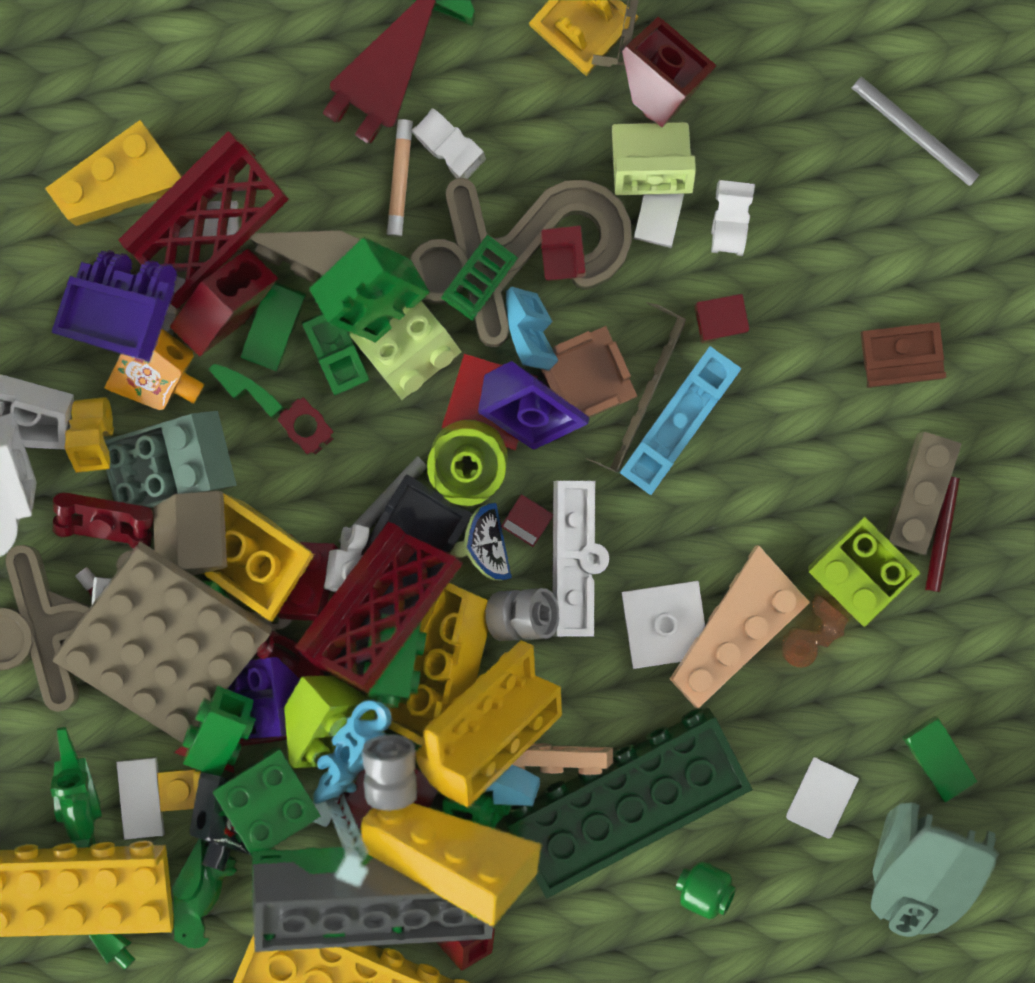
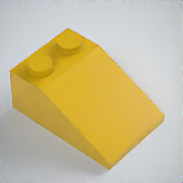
M223 493L227 568L202 574L215 581L220 587L267 620L273 621L315 554L272 520L244 501Z

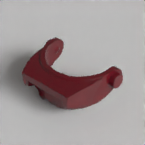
M273 629L271 635L257 649V656L262 659L277 657L300 680L303 676H324L323 670L298 655L299 650L295 647L297 643L294 640ZM274 643H278L296 654L295 658L284 649L274 645Z

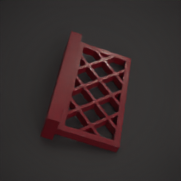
M229 131L118 239L124 249L133 254L140 265L144 264V261H150L163 247H167L165 263L159 265L169 264L177 272L187 271L185 283L176 292L173 291L170 304L177 309L194 293L201 281L217 271L289 200L287 195L255 158L256 155ZM249 164L248 182L234 183L235 176ZM269 189L274 196L263 207H254L257 190ZM246 191L244 208L230 209L233 192ZM219 192H222L220 209L207 210V204ZM242 217L241 228L234 235H226L229 218ZM218 218L216 236H203L205 219ZM195 219L192 237H179L180 230L190 220ZM214 244L213 256L207 262H199L201 245ZM191 245L188 263L175 264L177 247Z
M388 521L295 647L317 668L325 672L328 670L369 692L462 566V563L457 557L406 534L399 526ZM416 550L417 560L406 564ZM439 563L445 564L436 576L428 578L427 568ZM418 572V583L403 588V578ZM394 581V592L382 596ZM419 594V600L415 606L404 610V600ZM395 603V614L380 620V609ZM370 613V624L358 628ZM396 626V631L392 637L381 642L380 632ZM371 635V646L356 652V641ZM347 645V656L336 659L344 646ZM372 658V664L362 677L357 675V663Z

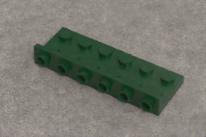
M709 708L691 710L681 717V722L670 728L664 726L653 730L647 735V740L634 747L633 745H626L619 748L613 753V763L607 769H602V774L585 775L578 772L577 777L566 783L558 781L549 785L543 791V795L535 798L533 806L512 805L510 807L508 815L504 816L510 833L541 844L535 879L546 899L753 790L716 717Z

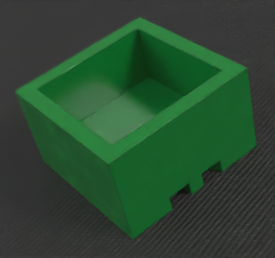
M365 237L358 241L309 288L329 324L375 343L392 328L389 321L393 318L401 320L405 316L403 308H414L430 293L410 258Z

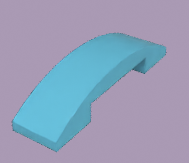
M709 346L619 473L652 495L742 368Z

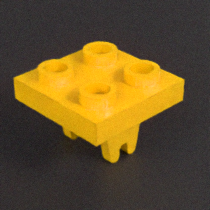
M549 0L529 22V26L587 77L596 67V65L592 64L593 55L605 56L621 39L627 6L621 0ZM626 16L624 29H629L631 17Z

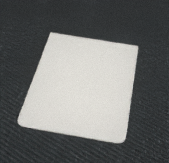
M814 757L787 812L786 818L823 837L831 838L859 778Z

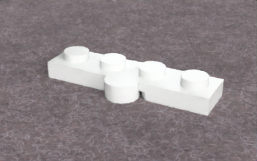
M554 481L553 595L559 607V624L553 636H594V580L592 579V574L601 573L609 563V554L606 548L595 543V481Z

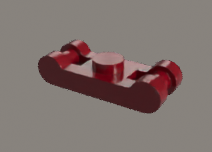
M59 493L53 498V511L57 515L53 518L52 531L57 536L83 535L128 543L133 549L136 548L139 542L148 547L152 545V532L149 528L153 524V511L149 507L72 493ZM74 513H76V514H82L83 516L72 515V514H74Z

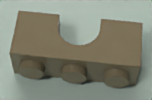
M925 431L917 433L905 469L908 471L906 483L899 502L892 509L884 534L897 549L916 555H926L962 445L961 443Z

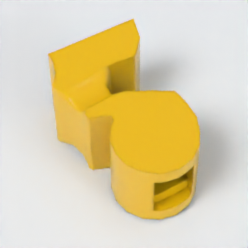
M108 398L75 400L71 411L72 420H69L70 429L65 431L64 446L75 473L110 469L109 449L103 437L112 436L114 427L112 428V410Z

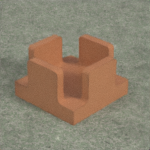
M607 326L591 333L589 331L554 346L553 351L559 361L550 370L540 369L547 386L589 418L637 397L630 381L631 375L616 342H613Z

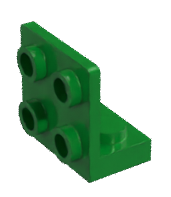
M277 746L263 753L264 759L213 791V795L251 856L252 851L269 850L321 817L282 751Z

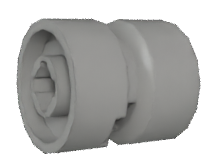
M546 588L524 589L522 591H497L491 595L487 602L486 623L492 637L498 641L549 639L558 628L559 607L553 593Z
M382 735L368 740L362 749L363 767L366 770L364 787L367 803L374 808L382 810H396L411 805L417 797L416 774L414 772L415 745L412 740L399 735Z

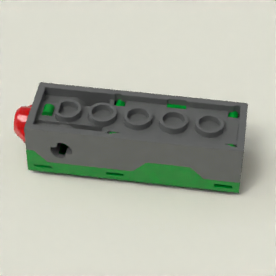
M309 847L306 849L252 851V912L255 952L492 939L493 926L367 853L360 866L367 868L368 871L360 886H355L336 878V874L347 855L344 847Z

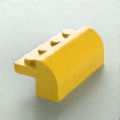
M520 640L509 652H505L499 661L485 674H481L467 691L461 696L456 697L452 704L424 729L426 743L415 752V758L425 778L445 796L469 807L562 716L561 686L535 675L534 646Z

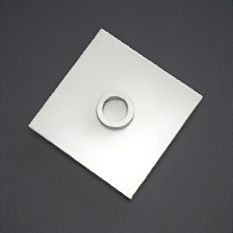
M699 581L621 592L633 669L681 662L696 637H699L705 627Z

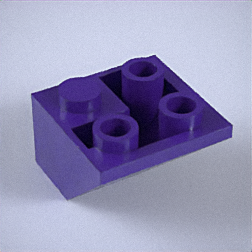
M277 657L250 660L227 689L254 700L250 716L255 718V723L248 739L287 735L284 707L300 679Z

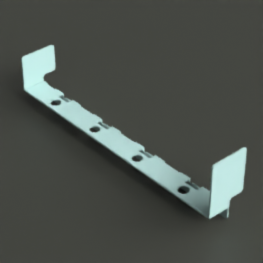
M342 795L339 804L337 802L340 796L319 804H315L313 800V804L321 815L320 818L313 822L327 827L330 820L333 819L347 854L336 874V878L355 886H360L368 871L367 868L360 866L367 853V849L344 795ZM342 805L345 808L343 812L341 811ZM350 820L351 825L348 828L347 823ZM355 835H356V837H357V839H358V840L356 841V843H355L354 840H353L354 837H355Z

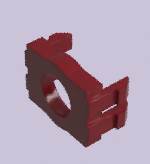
M304 397L298 398L291 404L292 407L289 410L286 408L280 414L277 420L285 428L289 437L307 455L311 452L316 455L322 450L320 445L323 442L328 445L334 440L331 436L334 431L325 422L322 414L314 409ZM301 415H311L317 422V429L310 437H301L295 431V421Z

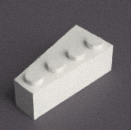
M0 374V416L14 413L24 446L27 448L65 449V431L70 429L69 420H72L71 411L74 395Z

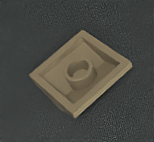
M209 491L174 494L153 507L154 544L157 553L191 575L227 568L223 492Z

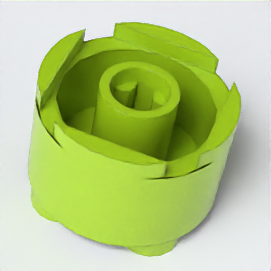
M461 420L444 427L435 438L428 456L427 473L431 484L451 503L471 506L484 502L503 483L508 459L505 443L495 428L480 421ZM463 456L471 457V460L474 462L472 469L465 468L464 462H461Z

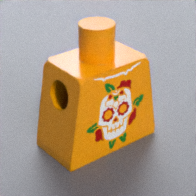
M161 328L151 361L147 362L121 354L104 388L154 409L164 410L174 394L194 404L205 384L186 374L194 357L193 351Z

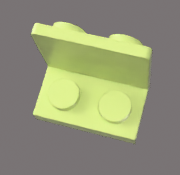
M657 123L614 124L612 126L615 195L693 193L696 167L695 156H691L688 123H666L663 127Z

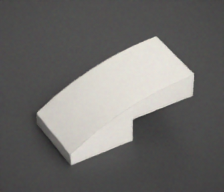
M684 194L644 195L633 239L671 248Z

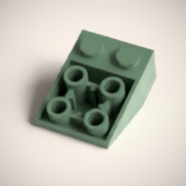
M218 411L185 415L105 440L110 455V469H106L114 501L146 506L151 509L174 494L220 491L237 486Z

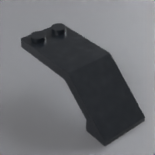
M406 474L386 505L361 555H364L388 521L399 526L406 534L450 554L473 514L461 506L449 502L438 492ZM416 550L406 564L417 560ZM444 563L427 568L428 578L436 576ZM418 572L403 578V588L418 583ZM394 581L382 596L394 592ZM419 594L404 600V610L415 606L419 600ZM395 603L381 608L380 618L382 614L394 615ZM370 613L358 628L370 624ZM369 636L356 641V652L368 648ZM347 645L344 646L336 659L347 656ZM298 651V655L308 660L300 651ZM372 658L357 663V675L363 676L365 663H372ZM328 670L326 671L334 677L338 678L339 680L343 681L344 683L348 684L352 688L361 692L362 694L366 693L365 690L357 687L356 685L346 681L345 679L335 675L334 673Z

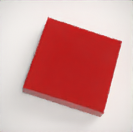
M464 354L441 428L461 420L480 421L495 428L503 439L506 448L516 451L519 440L478 413L484 376L502 365Z

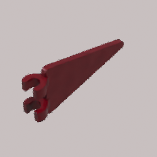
M417 0L333 79L330 83V89L336 94L322 114L334 122H341L350 104H353L368 114L355 133V136L367 144L373 143L382 125L388 128L394 127L436 0Z

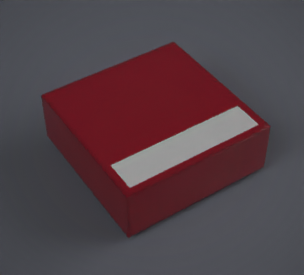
M521 494L501 527L534 547L551 521L553 514Z

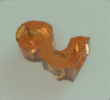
M816 593L811 606L812 613L821 618L822 625L820 628L813 631L793 627L784 636L781 651L783 657L789 664L795 667L803 668L812 664L817 657V646L821 645L827 648L833 641L844 636V628L849 621L848 618Z

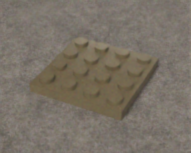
M139 542L55 653L52 661L178 741L183 742L189 725L197 726L199 721L195 720L203 698L210 700L217 686L228 689L256 654L258 647L271 635L272 627L150 547Z

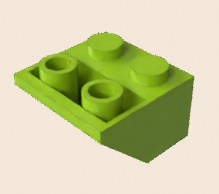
M865 516L838 537L808 566L809 573L863 627L875 618L921 573Z
M303 676L284 707L289 764L293 768L318 767L317 762L320 757L334 753L336 746L333 745L332 739L347 724V718H351L356 707L364 701H376V699L367 698V691L365 694H362L334 676ZM370 709L366 711L360 719L375 720L376 710Z

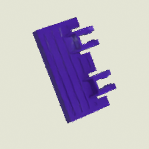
M111 250L98 253L97 261L94 262V265L81 262L77 276L69 277L51 333L150 362L175 288V280H177L176 276H178L176 274L177 271L172 265H159L157 261L152 260L144 261L145 263L141 264L142 266L139 268L140 272L135 276L130 272L133 269V264L127 254H115Z

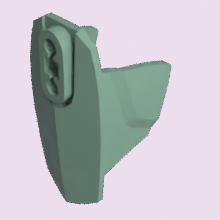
M899 804L887 814L872 871L875 886L871 899V909L880 920L882 918L889 920L888 926L890 930L901 936L912 937L918 934L939 933L947 929L971 908L987 882L998 853L993 850L996 841L995 833L988 831L985 840L978 843L974 841L975 831L970 830L965 839L946 830L931 827L932 815L927 814L925 817L918 819V804Z

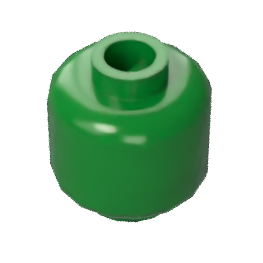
M703 861L695 864L691 870L684 868L676 884V890L681 891L680 903L682 907L710 920L719 914L724 916L727 913L737 889L732 885V877L728 872Z

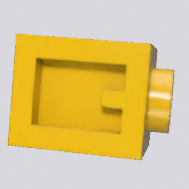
M183 769L158 772L160 811L194 809L199 777L202 771Z

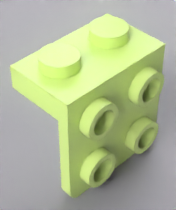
M422 301L414 308H403L405 316L401 320L393 318L389 321L392 328L376 343L349 332L350 337L401 400L410 393L417 391L425 381L440 369L448 366L462 352Z

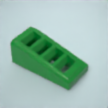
M486 235L441 298L472 321L512 268L518 257L489 235ZM486 249H489L505 261L502 268L483 255ZM477 261L496 274L493 280L474 267ZM468 273L487 286L484 292L465 279ZM459 285L478 298L475 304L456 291Z

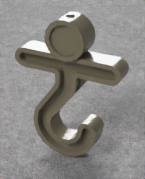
M465 178L452 180L446 189V203L456 244L445 239H432L421 244L412 253L410 258L430 291L422 300L434 305L448 304L441 296L486 235H489L486 232L476 188L470 180ZM588 180L561 182L546 189L508 235L500 238L491 237L517 256L518 259L474 318L478 336L483 344L489 347H498L507 340L509 324L501 292L541 246V230L556 228L564 218L571 215H582L589 218L596 225L599 231V244L591 253L584 256L585 276L571 279L573 284L579 289L590 290L609 281L623 266L632 243L631 220L622 201L607 187ZM489 249L484 251L483 255L502 268L505 261ZM479 261L475 263V268L493 280L496 276L495 273ZM470 273L465 277L466 280L482 292L487 288L486 285ZM459 285L456 291L462 295L466 289ZM468 291L470 301L475 304L478 298Z
M18 545L11 548L6 556V567L18 609L0 608V670L17 668L27 663L32 657L45 705L50 710L56 712L65 711L77 703L79 690L74 674L52 660L55 653L91 606L51 592L40 552L35 547L29 545ZM132 551L121 554L116 563L117 571Z

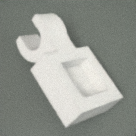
M354 524L353 528L343 527L340 550L329 551L324 589L336 592L362 557L361 552L368 541V527Z

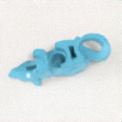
M374 700L364 701L359 704L352 713L351 718H347V724L333 737L332 743L336 746L334 753L320 757L317 762L319 769L327 767L329 769L321 776L318 787L314 792L313 800L315 804L337 798L344 792L353 793L357 791V785L353 780L365 769L363 767V745L374 737L385 735L384 730L391 724L392 716L385 704ZM370 709L376 710L378 719H360L366 711Z

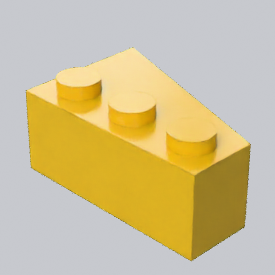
M139 120L45 189L67 220L78 226L122 212V210L133 206L157 201L182 175L148 128Z

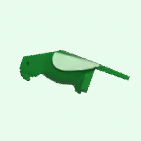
M60 727L57 728L61 761H55L54 776L50 786L51 795L54 797L55 818L58 823L64 824L67 835L72 844L76 845V848L91 847L96 844L94 835L95 821L102 817L100 800L86 759L78 758L67 728Z
M198 839L172 886L174 896V941L194 949L201 948L209 942L210 937H205L206 927L203 917L211 911L218 901L224 878L226 876H233L238 871L235 868L237 860L232 856H229L224 872L202 865L209 842Z

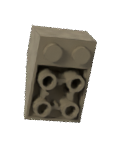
M343 231L255 233L249 238L256 246L255 252L259 254V257L279 267L282 261L291 264L290 269L294 271V274L312 283H315L317 278H321L360 241Z

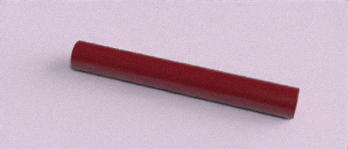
M951 476L937 519L925 590L941 591L960 478Z

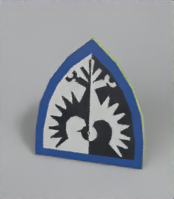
M491 503L477 508L470 518L465 540L457 542L450 555L457 558L468 556L473 565L483 575L491 580L501 581L510 579L512 576L497 504Z

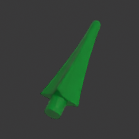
M121 934L88 935L106 964L116 961L126 970L136 960L126 949L132 942Z

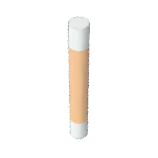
M400 119L397 121L387 226L388 236L402 237L411 130L413 126V121Z

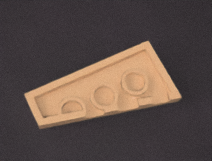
M759 545L753 548L740 573H737L720 604L715 607L708 618V623L699 637H696L670 678L695 708H700L810 603Z

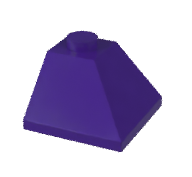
M513 361L500 366L484 376L478 413L532 450L589 424V417Z

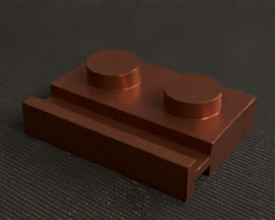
M940 322L860 332L864 366L867 375V388L946 378Z

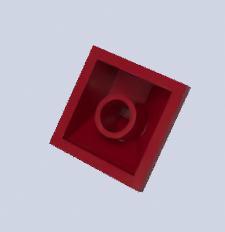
M659 16L626 45L622 51L632 103L642 110L648 119L655 121L661 127L684 106L717 66Z

